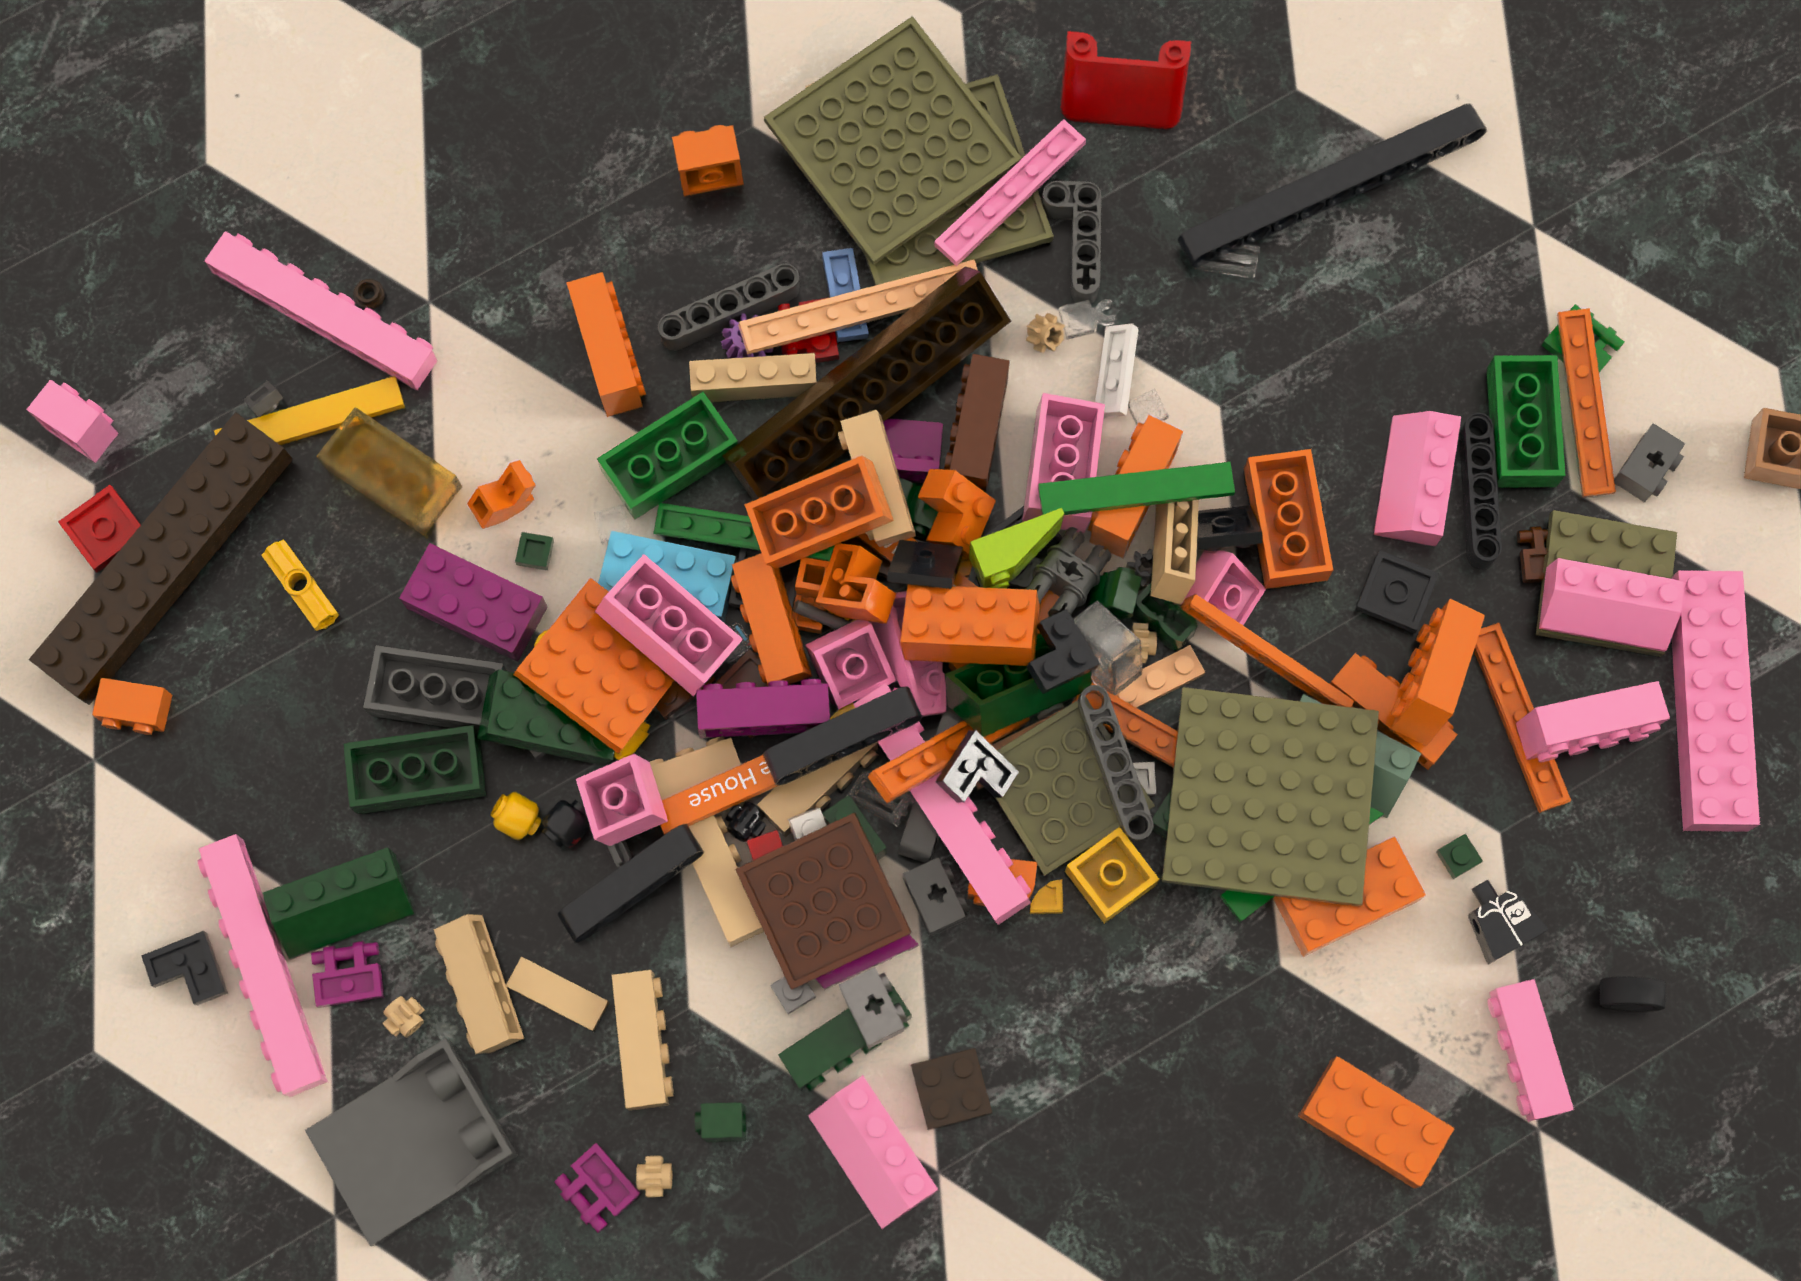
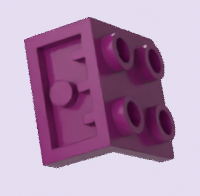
M887 419L883 422L899 478L910 482L924 483L929 469L940 468L943 424L939 422Z

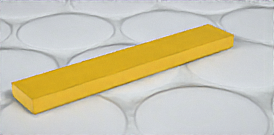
M393 376L247 421L279 445H283L405 408L397 378ZM222 428L214 430L215 436Z

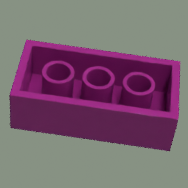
M429 543L399 598L407 609L517 662L521 658L548 607L542 596Z
M805 679L801 681V685L789 686L788 681H771L768 683L769 687H756L753 682L737 683L736 688L723 689L722 684L703 685V690H696L699 737L702 739L803 733L830 720L828 684H821L820 679Z

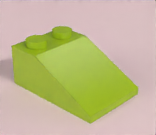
M1063 509L1054 510L971 541L969 559L980 587L1003 589L1009 587L1008 582L1013 581L1060 531L1064 517Z

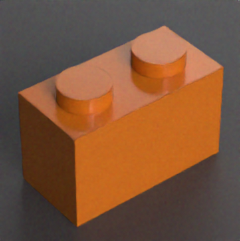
M101 678L92 715L102 722L101 726L110 729L121 730L123 725L133 727L134 732L152 735L153 730L164 732L172 694L162 687Z

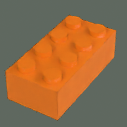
M601 272L566 282L607 417L643 407L640 396L646 395L612 281L606 283L604 274Z
M1148 415L1144 424L1140 422L1137 424L1128 450L1125 449L1120 457L1115 475L1169 469L1178 451L1183 431ZM1150 505L1093 512L1087 529L1091 532L1089 543L1104 546V550L1108 549L1110 553L1124 558Z
M1311 449L1248 457L1244 467V474L1250 506L1262 531V543L1257 544L1265 589L1328 581L1333 572V565Z
M862 455L745 504L765 564L776 569L894 521L874 464Z
M908 584L900 640L904 659L1027 666L1029 662L1035 660L1038 632L1036 626L1039 623L1040 613L1037 590L953 586L952 589Z
M1449 599L1442 609L1438 607L1435 609L1430 618L1429 625L1424 624L1417 635L1416 641L1420 643L1419 648L1413 651L1409 659L1408 665L1412 668L1410 673L1408 672L1400 685V690L1403 691L1402 698L1399 697L1391 712V715L1395 716L1392 730L1427 746L1452 717L1482 627L1484 614L1452 599Z
M1394 836L1367 849L1363 902L1360 907L1274 896L1273 900L1304 957L1420 901L1426 894Z
M1338 1056L1331 1059L1298 1115L1304 1121L1414 1189L1422 1186L1454 1130L1452 1126Z

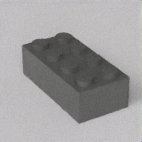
M376 645L363 708L373 717L449 728L473 725L479 732L489 676L498 669L507 671L503 663Z

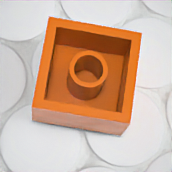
M716 125L709 130L701 132L685 131L680 133L679 136L672 137L684 196L744 185L733 125L727 127Z

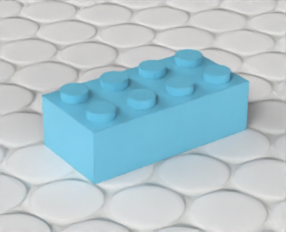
M611 531L598 584L607 591H610L645 554L725 623L732 588L731 575H734L732 564L737 563L736 556Z

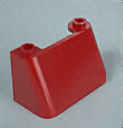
M1068 31L1062 79L1061 113L1066 119L1074 122L1170 129L1176 126L1182 114L1191 41H1168L1161 47L1158 61L1097 57V42L1091 35Z

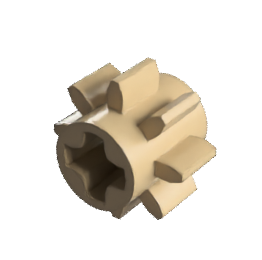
M1047 313L1045 317L1036 314L1035 319L1027 325L1028 337L1026 341L1034 344V349L1044 353L1046 349L1056 351V347L1064 341L1063 328L1065 325L1057 322V316Z
M1133 623L1131 631L1124 630L1122 652L1123 654L1131 655L1132 663H1146L1148 655H1156L1157 633L1148 630V623Z
M400 996L384 1010L383 1013L388 1019L383 1022V1025L395 1037L401 1033L407 1038L424 1023L420 1014L425 1010L413 997L406 1001Z
M646 1156V1164H637V1189L646 1190V1197H663V1189H672V1164L663 1163L662 1156Z

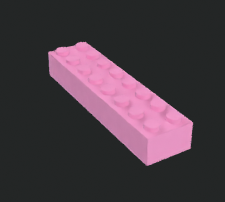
M1678 571L1672 576V579L1685 581L1682 611L1672 636V655L1683 831L1748 832L1760 825L1743 571Z

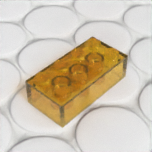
M356 407L317 455V458L326 470L423 536L427 534L462 488L460 481L454 473Z

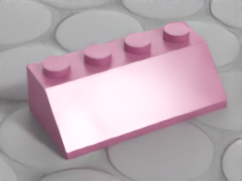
M1426 411L1394 415L1392 417L1373 535L1437 546L1444 532L1461 422L1460 416Z
M1558 558L1546 567L1539 629L1665 652L1668 649L1681 615L1685 581Z
M861 1076L837 1092L808 1115L881 1229L938 1191L934 1182L864 1076Z

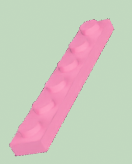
M1065 120L1061 121L934 241V246L957 266L1085 145L1086 139Z

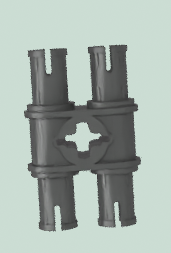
M1068 528L1060 542L1047 550V556L1040 565L1034 568V578L1026 588L1027 590H1037L1039 604L1048 590L1059 596L1054 606L1048 611L1049 617L1065 609L1071 615L1076 607L1085 604L1086 596L1094 586L1098 585L1100 582V572L1112 557L1108 549L1099 557L1100 552L1104 548L1101 545L1093 547L1085 562L1075 556V552L1085 541V536L1081 531L1074 540L1072 539L1077 528Z

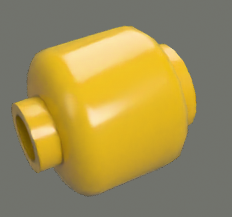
M511 792L507 796L502 794L490 815L494 818V827L515 840H521L527 834L534 835L542 820L537 817L539 806L518 792Z

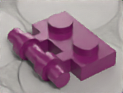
M364 941L353 942V946L342 948L328 946L324 947L323 951L311 953L313 965H325V972L312 974L316 1007L322 1008L384 997L380 964L367 965L368 956L379 955L377 942L367 944ZM354 959L355 967L338 970V961Z
M597 1143L571 1165L579 1175L578 1178L571 1182L563 1173L554 1181L562 1191L560 1194L566 1202L570 1201L582 1214L580 1216L581 1220L586 1225L590 1224L597 1233L608 1225L600 1215L605 1208H608L614 1217H617L641 1195ZM586 1185L599 1198L593 1205L580 1192Z

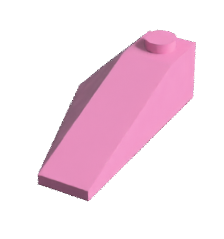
M907 591L895 592L897 595L887 624L871 621L870 623L900 687L908 686L922 716L943 714L946 712L945 674L943 673V662L904 659L900 640Z

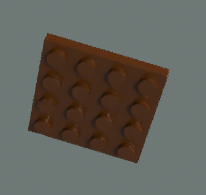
M856 812L735 869L791 990L912 933Z

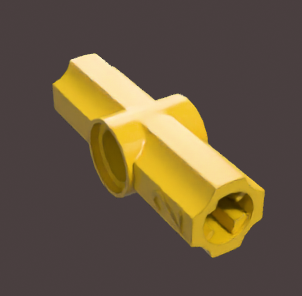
M283 539L268 546L261 556L316 631L326 629L333 624L339 616L338 612L287 542ZM307 580V584L302 590L294 591V586L298 581Z

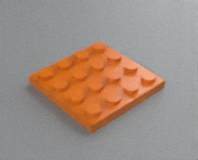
M590 578L513 675L619 754L675 680L595 612L609 591Z

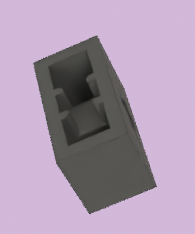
M1652 423L1614 478V483L1644 503L1652 494L1657 497L1668 482L1663 478L1668 469L1674 472L1684 458L1680 451L1686 443ZM1650 461L1654 463L1653 468L1648 466Z
M938 857L903 873V880L929 937L966 921L965 912L969 911V908L962 893L955 894L951 883L955 881V878L948 863L942 865ZM936 889L938 893H945L942 903L938 904L936 899L930 900L932 890Z

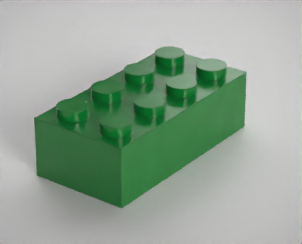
M1558 355L1494 356L1487 367L1489 417L1494 426L1498 487H1557L1565 477Z
M703 391L597 458L602 473L635 520L659 505V503L664 502L725 463L726 461L722 456L736 446L738 441Z

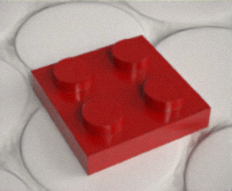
M111 485L58 521L96 573L111 562L141 526L140 522Z

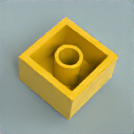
M1120 827L1069 863L1065 869V873L1104 924L1154 888L1160 880Z

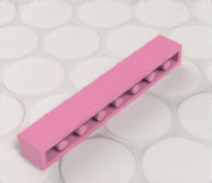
M225 231L204 262L213 274L390 376H396L397 380L416 391L437 362L432 351L433 346L419 337L416 340L406 335V330L393 322L390 325L381 321V317L373 310L358 308L355 306L356 303L347 295L339 293L337 296L330 292V288L317 278H314L312 281L303 276L304 273L298 267L290 263L287 266L281 264L273 253L266 249H262V251L252 247V242L240 234L234 237Z
M884 683L853 705L855 708L891 692V690ZM917 722L878 741V743L891 761L924 743L925 741L920 735L924 728L920 722ZM938 774L911 789L910 792L999 925L1031 903L1027 894L1032 891L1021 875L1015 878L1009 870L1013 862L1003 848L998 851L990 841L995 838V835L985 820L979 824L972 814L977 811V808L968 796L965 802L957 803L935 782L940 775Z
M235 834L199 848L201 859H198V865L203 877L209 878L212 887L208 890L211 903L215 908L219 907L222 919L218 920L220 930L225 938L229 937L233 949L229 950V956L235 968H240L243 980L239 981L241 991L246 999L250 998L254 1009L250 1011L252 1023L256 1030L261 1029L264 1041L260 1045L265 1059L272 1061L275 1072L271 1073V1078L277 1092L282 1091L283 1095L292 1097L327 1083L322 1063L276 931L271 923L244 840Z

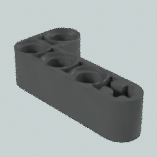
M1052 181L1044 187L1042 204L1046 216L1049 218L1072 219L1070 293L1072 299L1077 304L1090 305L1097 299L1100 285L1101 191L1092 182ZM1056 196L1061 198L1063 201L1060 203H1052L1049 200V198ZM1088 197L1093 200V203L1084 204L1079 199ZM1089 226L1093 231L1084 233L1080 231L1079 227ZM1082 254L1090 255L1093 258V260L1089 262H1084L1080 260L1078 256ZM1088 276V290L1083 289L1082 279Z

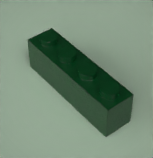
M891 984L893 991L889 992L888 995L893 1005L899 1002L907 1020H910L912 1014ZM873 998L869 1000L870 1007L866 1010L867 1012L873 1010L878 1015L881 1013L880 1006L884 1003H877ZM848 1008L779 1053L778 1056L800 1091L807 1088L811 1092L826 1082L824 1078L826 1074L834 1069L837 1073L842 1072L854 1063L852 1057L861 1051L867 1055L881 1046L882 1043L868 1049ZM907 1021L902 1023L905 1029L910 1026Z

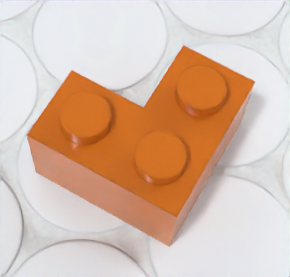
M929 469L918 495L919 499L938 512L927 541L934 544L963 547V556L969 557L970 542L981 538L996 500L956 470Z
M839 543L834 547L815 603L838 617L887 624L897 593L876 580L882 563L881 559L861 546Z

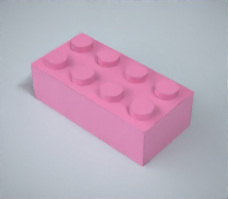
M1046 393L1042 394L1036 410L1022 522L1042 515L1038 490L1039 483L1096 477L1105 404ZM1092 512L1064 515L1061 529L1067 530L1073 527L1077 528L1076 532L1081 531L1085 533L1092 518Z
M645 554L607 593L595 610L601 618L693 697L696 694V690L702 688L743 640Z
M1659 681L1536 707L1520 719L1516 726L1526 760L1538 758L1539 762H1546L1558 758L1559 753L1566 751L1569 752L1570 756L1587 752L1589 750L1588 747L1599 745L1600 749L1613 747L1619 744L1618 740L1629 738L1630 742L1644 740L1649 737L1650 733L1661 730L1660 725L1670 719Z

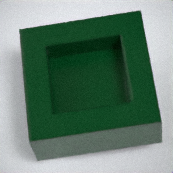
M521 532L515 559L516 565L548 571L554 544L553 537Z
M1466 833L1436 851L1453 879L1483 862Z

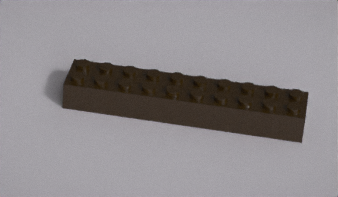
M965 266L722 457L753 501L814 476L847 451L843 450L838 436V432L843 431L840 421L874 410L879 412L883 422L1009 324L1011 320L982 273Z
M235 412L29 658V661L78 699L90 705L97 696L101 678L111 679L293 458L281 445Z

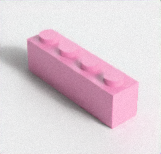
M1535 979L1496 988L1489 992L1491 998H1488V1008L1493 1018L1497 1017L1500 1030L1497 1031V1037L1501 1049L1506 1050L1510 1063H1507V1071L1511 1082H1516L1520 1094V1096H1517V1105L1521 1115H1526L1527 1121L1530 1122L1574 1110Z

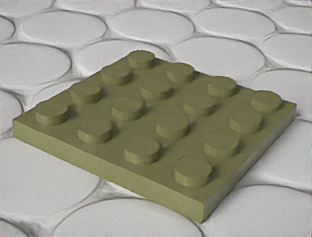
M1553 510L1549 514L1548 536L1546 540L1547 554L1544 558L1543 573L1546 575V567L1560 558L1672 579L1677 532ZM1544 575L1541 585L1536 635L1659 657L1665 654V652L1539 629L1545 583Z
M1085 696V704L1088 708L1093 709ZM1078 700L997 750L1019 773L1005 795L995 799L1030 855L1037 862V866L1044 876L1120 827L1078 708ZM1103 724L1097 725V737L1103 741L1110 740L1112 737ZM1112 754L1107 758V766L1111 771L1120 772L1123 769L1124 762L1119 755ZM1140 783L1148 808L1150 810L1151 808L1155 807V805L1148 796L1145 789L1143 788L1142 784ZM1127 785L1120 786L1118 798L1123 803H1131L1134 800L1135 794L1133 789ZM1138 816L1132 817V818L1129 820V822H1131L1132 820H1134V819L1137 818Z

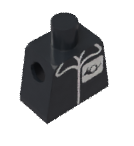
M1486 880L1471 889L1481 906L1469 913L1468 918L1488 965L1548 931L1546 925L1513 888L1498 896L1490 881Z

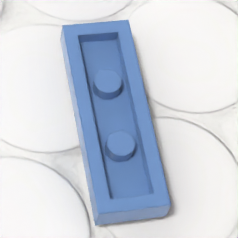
M853 248L822 252L829 298L860 290ZM867 323L835 331L837 342L868 338Z

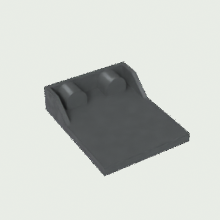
M446 1038L414 1057L389 1079L305 1130L366 1240L372 1247L518 1156L453 1043Z

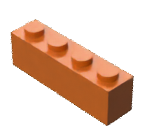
M762 553L732 564L734 575H731V581L735 591L741 594L743 604L740 605V611L744 621L749 623L752 634L749 635V641L754 652H758L761 664L758 665V670L764 683L767 682V684L771 681H788V685L812 677L780 568L776 569L766 565Z
M1355 653L1330 684L1354 700L1351 708L1379 711L1377 730L1420 752L1421 755L1417 762L1429 770L1458 735L1453 731L1454 727L1447 721L1427 746L1392 730L1395 716L1391 715L1397 699L1399 697L1402 698L1401 684L1393 677H1385L1376 670L1377 666L1371 659L1363 655L1360 657Z

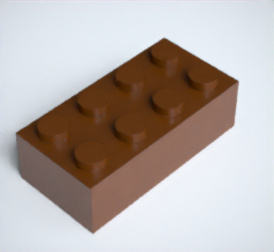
M972 354L971 364H964L961 393L958 394L955 422L959 423L953 422L949 451L953 453L947 452L944 470H956L987 493L1007 389L1010 360Z

